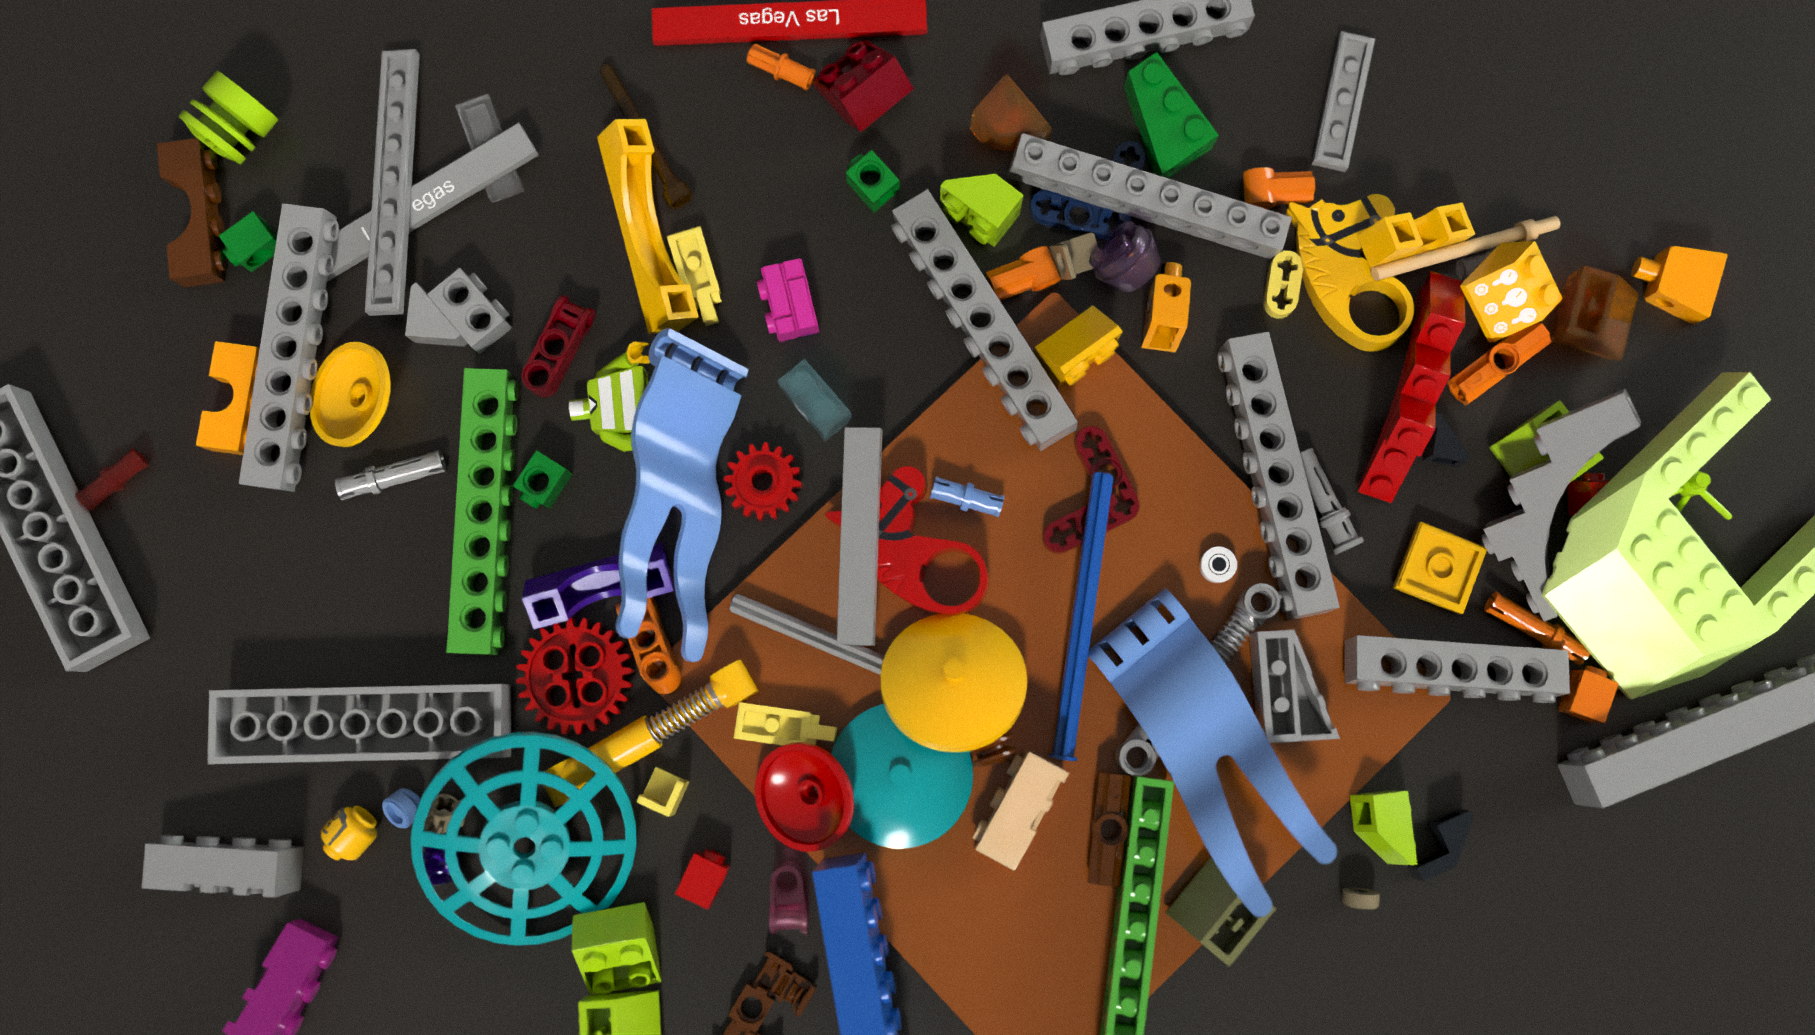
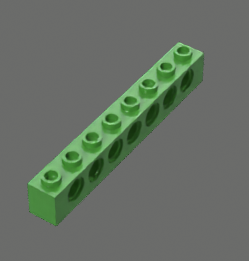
M464 368L447 653L499 655V648H503L505 642V629L503 626H500L501 612H505L507 607V593L502 591L503 576L506 577L509 572V558L504 553L505 541H509L511 537V522L506 519L507 506H511L513 502V487L508 485L509 471H513L515 467V452L511 450V436H515L517 432V417L513 415V401H517L519 398V382L515 380L513 374L505 369ZM497 399L498 409L491 415H485L484 407L486 403ZM489 434H495L496 444L489 450H483V439ZM492 468L494 471L493 481L488 485L482 486L480 483L482 472ZM486 503H490L492 507L491 516L485 521H480L478 518L479 508ZM487 538L490 542V549L486 555L479 557L476 553V545L481 539ZM484 573L488 579L487 587L483 591L477 592L474 588V580L478 575ZM482 609L485 612L486 620L481 627L475 628L471 621L472 615L476 610Z
M1132 775L1126 823L1128 834L1124 842L1121 881L1117 892L1100 1035H1144L1173 797V781Z

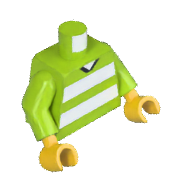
M632 342L625 353L614 358L596 372L595 378L587 381L588 398L569 400V413L572 421L590 419L592 431L600 435L604 443L623 452L633 451L631 442L633 419L639 400L649 383L648 372L643 366H638L639 363H650L649 356H642L643 348L649 345L647 342Z

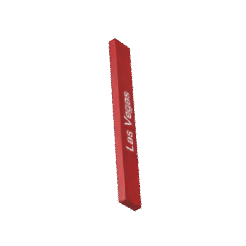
M836 0L652 8L654 46L924 35L927 34L926 0Z

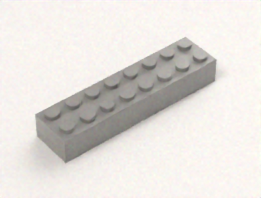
M10 384L0 388V536L65 670L88 672L150 639V636L31 392Z
M1815 654L1797 660L1798 666L1787 670L1786 667H1781L1763 674L1765 680L1754 684L1753 680L1734 685L1731 687L1733 693L1721 697L1720 694H1714L1702 698L1698 701L1700 706L1688 710L1687 707L1670 711L1665 714L1667 718L1665 721L1655 724L1654 720L1638 724L1633 727L1634 733L1622 737L1621 734H1615L1600 740L1601 746L1589 751L1588 747H1584L1568 753V760L1557 765L1574 804L1605 808L1815 722Z
M476 684L209 690L208 764L451 759L471 745L490 737L511 733L512 685ZM511 748L493 752L481 758L511 757Z

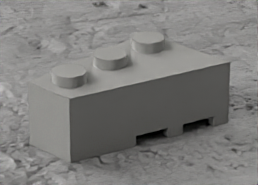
M1295 630L1251 633L1249 641L1255 716L1269 743L1340 739L1325 708L1326 704L1323 696L1319 694L1311 675L1312 670Z

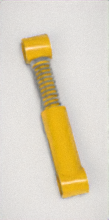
M737 660L710 676V683H706L704 688L701 687L700 692L695 690V694L690 693L689 698L684 696V701L678 700V704L673 703L672 708L667 706V711L662 709L661 714L656 712V717L650 716L649 719L644 715L587 749L598 755L616 773L662 747L663 739H668L669 735L673 736L675 732L679 733L680 729L690 726L691 722L696 723L697 719H702V716L707 717L708 713H713V709L718 710L722 706L728 709L737 705L739 702L756 694L758 689L742 660ZM573 757L544 771L562 777L574 784L578 789L596 774L588 766ZM543 785L555 808L563 805L570 799L559 790Z

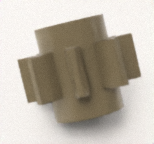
M448 794L437 795L426 817L424 831L446 834L451 816L460 801H457L455 797ZM465 817L463 818L460 827H463Z

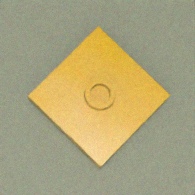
M1417 522L1393 588L1461 615L1464 613L1487 550L1484 546L1427 523Z

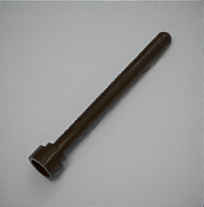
M608 63L603 64L600 67V73L626 119H642L613 67ZM650 133L655 151L651 155V163L664 184L662 188L664 191L663 198L669 209L681 208L688 204L694 195L686 182H682L680 178L675 177Z

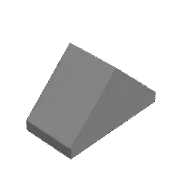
M417 282L414 283L410 288L405 336L415 343L462 347L467 345L466 340L429 298L428 292Z

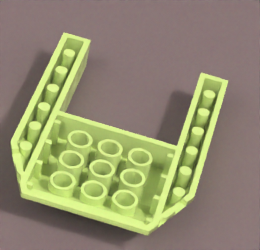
M1722 372L1570 519L1566 529L1569 535L1562 552H1557L1553 563V573L1547 579L1541 595L1603 670L1608 673V676L1613 681L1619 683L1618 688L1628 699L1632 700L1704 676L1774 634L1815 594V515L1740 588L1669 500L1685 482L1771 400L1750 372Z

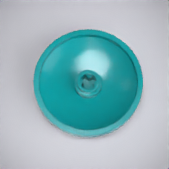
M884 704L872 707L855 717L844 728L834 744L831 755L845 770L853 790L854 811L849 828L862 838L889 848L901 849L921 846L946 833L965 810L973 784V767L969 751L944 752L918 744L898 729L889 717Z

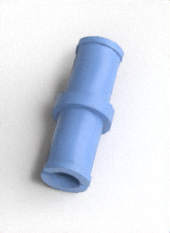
M938 476L935 477L930 494L931 499L934 498L959 505L960 510L967 511L969 508L997 518L1000 515L1003 506L1002 501H1004L1005 497L1004 495L976 489L974 484L968 482L966 485L941 479Z

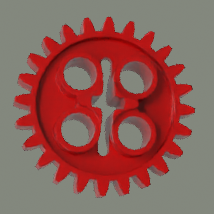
M570 618L567 620L566 628L561 623L553 624L554 632L552 633L546 628H541L540 632L543 637L541 641L535 638L529 639L534 647L533 651H521V654L528 659L527 664H518L516 668L525 672V677L516 679V683L526 685V690L522 691L518 696L519 698L531 699L525 710H539L535 717L536 722L549 718L547 729L553 730L561 723V734H568L572 725L576 734H583L585 724H587L591 731H597L598 719L604 724H610L608 712L611 711L615 714H621L622 712L616 704L618 700L629 702V698L622 693L623 688L634 687L633 683L625 680V675L632 674L635 670L624 667V662L628 661L632 656L631 654L619 653L625 642L618 641L612 643L611 641L616 633L613 630H609L602 635V623L597 622L590 630V622L586 618L582 619L579 627H577L575 619ZM572 644L576 645L575 669L583 673V677L577 679L576 683L568 679V674L574 673L575 670L570 651ZM594 646L599 650L600 659L597 664L590 667L585 663L584 653L589 647ZM559 650L564 656V663L559 669L554 670L550 667L548 660L553 651ZM594 682L599 683L603 690L602 697L597 702L590 701L586 694L588 686ZM557 686H562L567 693L565 702L560 706L555 705L551 699V693ZM576 687H577L578 697H579V699H580V707H579V708H576L575 705H574V701H575V697H576Z

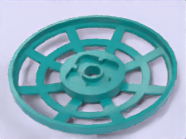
M515 732L490 737L469 746L451 758L435 774L423 792L415 812L411 833V854L417 879L426 897L438 912L456 927L475 937L494 943L516 946L542 944L572 934L573 923L559 930L539 935H525L526 919L550 915L569 904L581 914L607 909L614 902L626 883L633 866L636 850V820L632 803L623 783L612 768L594 752L577 742L557 735L539 732ZM525 747L523 770L498 774L478 785L465 769V766L474 760L490 753L510 748ZM540 748L554 750L571 756L588 766L596 774L578 789L574 784L562 777L538 771ZM453 778L466 796L454 810L447 826L446 834L424 831L425 820L432 802L442 787ZM522 783L520 801H515L498 808L487 796L489 792L502 786ZM537 784L555 788L570 799L555 811L548 805L536 801ZM605 785L614 794L621 809L625 826V839L603 840L600 818L590 800ZM475 805L487 819L482 828L480 838L457 836L463 818L469 809ZM580 809L589 823L592 841H570L566 822ZM527 837L532 839L536 846L529 853H521L514 847L516 840ZM422 846L445 850L448 871L459 890L443 901L436 894L427 876ZM456 851L479 853L484 871L469 883L459 867ZM624 854L623 863L615 883L605 898L596 906L582 893L596 876L602 856ZM591 856L585 873L575 886L560 873L565 867L568 857ZM494 882L514 889L512 907L496 904L481 896L480 893ZM549 884L562 896L546 905L527 908L528 893L531 889ZM471 901L479 908L491 914L511 918L510 935L497 934L478 928L461 919L454 911Z

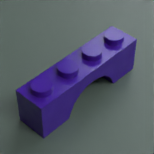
M663 542L655 544L650 555L646 578L647 598L674 591L673 571ZM619 555L525 580L522 600L533 629L567 621L578 610L590 603L612 596H621Z

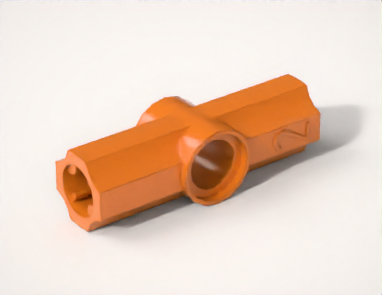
M1538 322L1509 335L1449 379L1447 382L1450 388L1449 391L1456 400L1462 402L1465 406L1548 346L1552 342L1550 332L1542 323ZM1494 355L1503 358L1505 362L1504 369H1500L1495 365Z

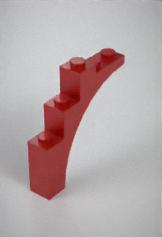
M1430 271L1416 298L1412 334L1400 380L1379 439L1358 483L1359 493L1392 503L1416 456L1421 457L1436 429L1435 404L1451 376L1450 353L1465 326V297L1460 287L1463 281Z

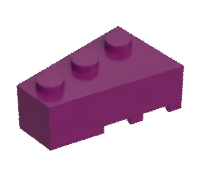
M301 918L288 922L262 964L265 970L255 990L248 987L242 999L248 1001L238 1020L233 1023L228 1021L222 1032L227 1035H295L304 1019L300 1014L305 1004H309L314 999L320 988V983L317 980L322 970H326L336 956L337 949L334 946L339 937Z

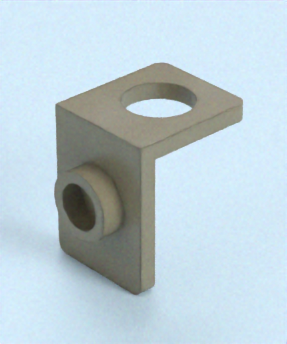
M1092 232L1049 246L1061 280L1074 279L1076 274L1102 265L1095 235Z

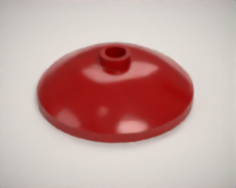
M793 742L772 751L759 767L755 780L756 805L763 823L776 839L792 849L804 852L820 851L840 840L852 820L854 796L845 770L829 752L814 744ZM814 786L818 790L819 795L815 793Z

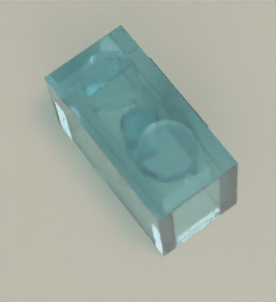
M805 358L777 381L783 393L825 441L852 420L850 410Z

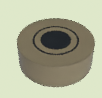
M1352 887L1342 889V903L1345 906L1357 909H1376L1379 907L1380 893L1375 890Z

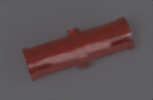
M132 448L128 454L110 468L105 466L100 470V476L81 491H78L76 497L87 509L92 511L113 492H121L126 487L125 483L142 469L148 467L149 463L141 453Z

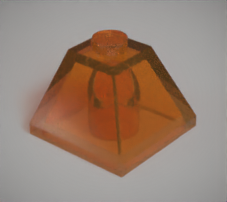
M1008 74L999 80L972 113L971 129L981 143L987 142L994 150L1014 152L1022 133L1049 141L1052 127Z

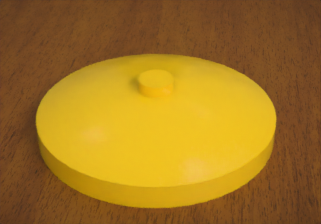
M935 614L916 621L894 639L882 663L881 694L889 717L907 737L922 746L938 751H971L996 741L1015 723L1021 713L1026 697V667L1014 641L995 624L970 614Z

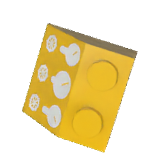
M1535 241L1500 243L1460 285L1488 342H1496L1542 321L1563 299Z

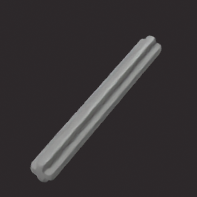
M736 594L733 597L729 608L731 612L881 675L885 655L861 645H837V635L743 595Z

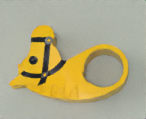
M1371 194L1347 205L1325 203L1322 199L1310 208L1290 202L1286 214L1292 217L1291 222L1296 227V253L1300 256L1303 267L1302 278L1307 293L1325 324L1338 337L1363 351H1380L1395 344L1407 330L1413 319L1414 303L1412 296L1405 285L1393 276L1378 281L1372 278V268L1369 267L1367 260L1360 255L1363 249L1357 237L1383 217L1395 214V208L1391 200L1380 194ZM1364 291H1377L1390 297L1399 311L1400 321L1397 330L1381 336L1370 335L1360 330L1350 317L1349 302L1351 297L1349 296H1355Z

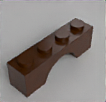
M198 138L157 143L160 178L174 188L184 190L191 204V217L186 229L177 239L166 245L169 279L183 287L225 282L224 270L228 269V259L222 251V242L219 238V235L225 232V227L218 211V203L221 202V191L215 181L214 170L218 169L217 155Z

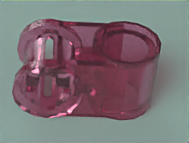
M792 861L779 864L770 879V934H777L778 930L800 929L801 933L808 932L805 874L802 867ZM784 871L794 873L797 877V885L790 889L782 887L778 881V875Z

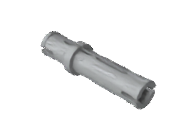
M436 450L377 468L375 466L366 467L365 471L358 474L335 479V487L342 501L370 492L375 495L381 493L382 489L446 472V463L441 451Z

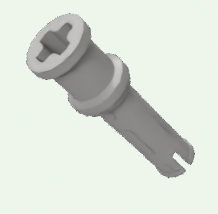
M1310 448L1301 452L1300 455L1310 493L1322 516L1319 519V524L1321 528H1326L1335 546L1334 554L1337 555L1365 542L1362 536L1357 535L1349 519L1351 515L1349 509L1341 507L1314 453V449Z

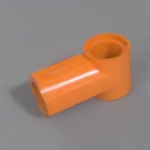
M1266 167L1246 170L1243 172L1244 202L1264 209H1270L1280 204H1289L1290 202L1297 204L1312 203L1314 200L1315 177H1313L1312 171L1274 172L1272 168Z
M1048 246L1030 250L1020 256L1019 260L986 272L988 283L1000 301L1030 289L1032 291H1039L1048 288L1061 280Z

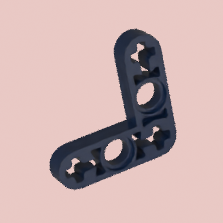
M1134 141L1121 143L1117 147L1112 161L1124 165L1125 159L1120 156H1125L1127 151L1133 153V159L1138 160L1133 161L1130 167L1143 170L1145 152L1140 144ZM1048 190L1037 192L1030 202L1029 209L1032 219L1039 224L1082 235L1092 232L1095 238L1107 241L1121 239L1125 235L1131 219V215L1119 212L1117 223L1122 225V227H1116L1114 232L1109 231L1108 224L1103 223V221L1110 220L1113 210ZM1043 200L1050 201V207L1058 210L1061 208V203L1067 204L1063 213V220L1057 219L1059 211L1049 210L1047 215L1041 214V208L1036 206V204L1042 205ZM1081 207L1087 211L1089 219L1083 224H1076L1070 219L1069 212L1073 208Z

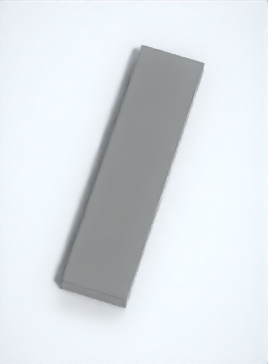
M1344 31L1340 32L1311 165L1346 172L1348 169L1375 38Z

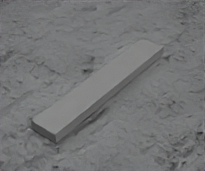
M845 427L837 645L875 646L883 431L881 428Z

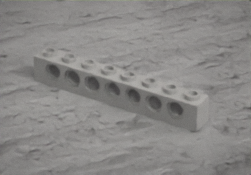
M1024 133L1021 134L1016 144L1007 178L1128 214L1138 219L1270 260L1283 251L1292 219L1290 216Z
M925 190L892 210L894 224L891 225L895 236L900 243L905 241L908 243L912 250L909 256L919 272L923 269L931 279L927 282V285L937 300L943 298L949 309L945 310L948 319L955 329L961 326L967 338L963 339L967 349L974 358L979 355L985 364L982 371L992 387L998 385L1004 396L1001 397V401L1010 416L1017 414L1023 424L1019 429L1030 446L1035 443L1041 452L1077 430L1078 421L929 190ZM923 231H931L935 234L929 241H921L917 238ZM941 259H949L953 262V265L946 270L938 269L935 266ZM959 287H967L972 291L964 299L953 295L954 291ZM979 315L990 319V323L982 328L975 327L971 321ZM996 344H1003L1009 349V352L1002 357H996L990 353V349ZM1022 373L1027 377L1028 381L1022 386H1014L1010 384L1008 379L1012 374ZM1033 402H1040L1045 405L1047 410L1043 415L1033 416L1027 411V407Z
M282 203L239 484L295 492V486L301 478L302 470L299 460L301 450L305 447L307 441V433L304 428L306 415L310 413L312 408L310 389L311 382L316 377L318 368L317 361L315 360L316 350L323 337V329L320 324L322 311L326 309L328 304L326 284L327 278L333 270L332 245L333 241L337 239L339 232L338 222L336 221L337 216L323 208ZM312 238V247L304 252V243ZM306 272L307 281L303 286L299 287L298 279ZM298 307H301V317L294 322L293 313ZM295 341L296 351L289 357L287 354L288 346ZM287 376H290L291 385L284 392L282 382ZM284 410L286 415L285 422L278 427L277 416ZM278 445L280 456L273 462L271 453L273 448Z
M1269 332L1228 339L1219 349L1220 352H1218L1217 356L1220 371L1222 373L1225 372L1228 383L1226 386V397L1229 405L1234 407L1236 415L1234 422L1237 438L1242 440L1245 450L1243 465L1246 473L1251 474L1254 486L1251 490L1254 506L1260 510L1262 518L1260 533L1263 541L1268 543L1271 554L1269 557V569L1272 576L1277 578L1280 590L1278 592L1280 597L1279 608L1283 613H1286L1287 621L1328 613L1340 606ZM1242 368L1251 370L1255 375V381L1248 380L1243 375ZM1251 402L1259 403L1263 407L1264 415L1255 413L1251 407ZM1260 435L1267 436L1271 440L1272 449L1265 448L1261 444ZM1269 469H1274L1280 474L1281 483H1275L1270 479ZM1278 503L1288 507L1290 512L1289 518L1279 514L1277 510ZM1287 537L1293 538L1297 542V553L1288 549L1286 545ZM1296 571L1301 572L1306 577V588H1302L1296 583Z

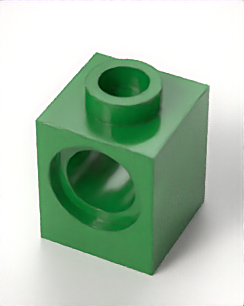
M872 150L865 156L862 154L856 156L847 166L848 171L845 172L847 184L874 213L900 191V180ZM869 173L876 174L880 178L874 185H867L861 179Z
M254 211L219 235V238L226 246L222 251L235 267L242 265L253 272L274 257L277 235L269 224Z
M536 450L513 487L522 492L519 499L533 508L537 509L542 504L550 509L573 473ZM547 474L549 478L548 486L542 491H535V479L539 475Z

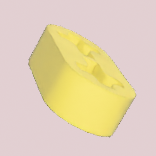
M1282 251L1277 254L1270 262L1263 307L1268 315L1276 319L1287 317L1296 308L1298 303L1303 267L1300 256L1293 251ZM1284 260L1289 261L1290 268H1294L1287 275L1286 281L1282 280L1283 269L1277 267ZM1280 288L1284 289V301L1289 302L1282 310L1277 308V302L1272 301V299L1279 295Z

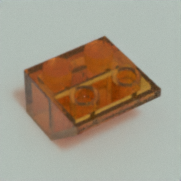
M1585 265L1568 276L1551 341L1613 360H1622L1639 293L1619 275Z

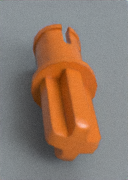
M753 44L748 51L747 62L773 74L774 79L779 80L782 78L802 87L806 91L811 86L815 70L790 60L788 54L779 55L757 44Z

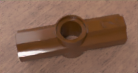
M1099 772L1095 815L1091 825L1092 843L1088 883L1120 887L1124 842L1128 834L1126 823L1131 784L1130 775ZM1107 819H1114L1119 828L1116 836L1111 839L1103 838L1100 833L1101 824Z

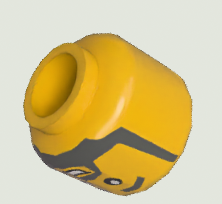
M360 806L340 808L321 830L324 852L337 861L341 858L346 860L358 859L377 837L376 819L371 813Z

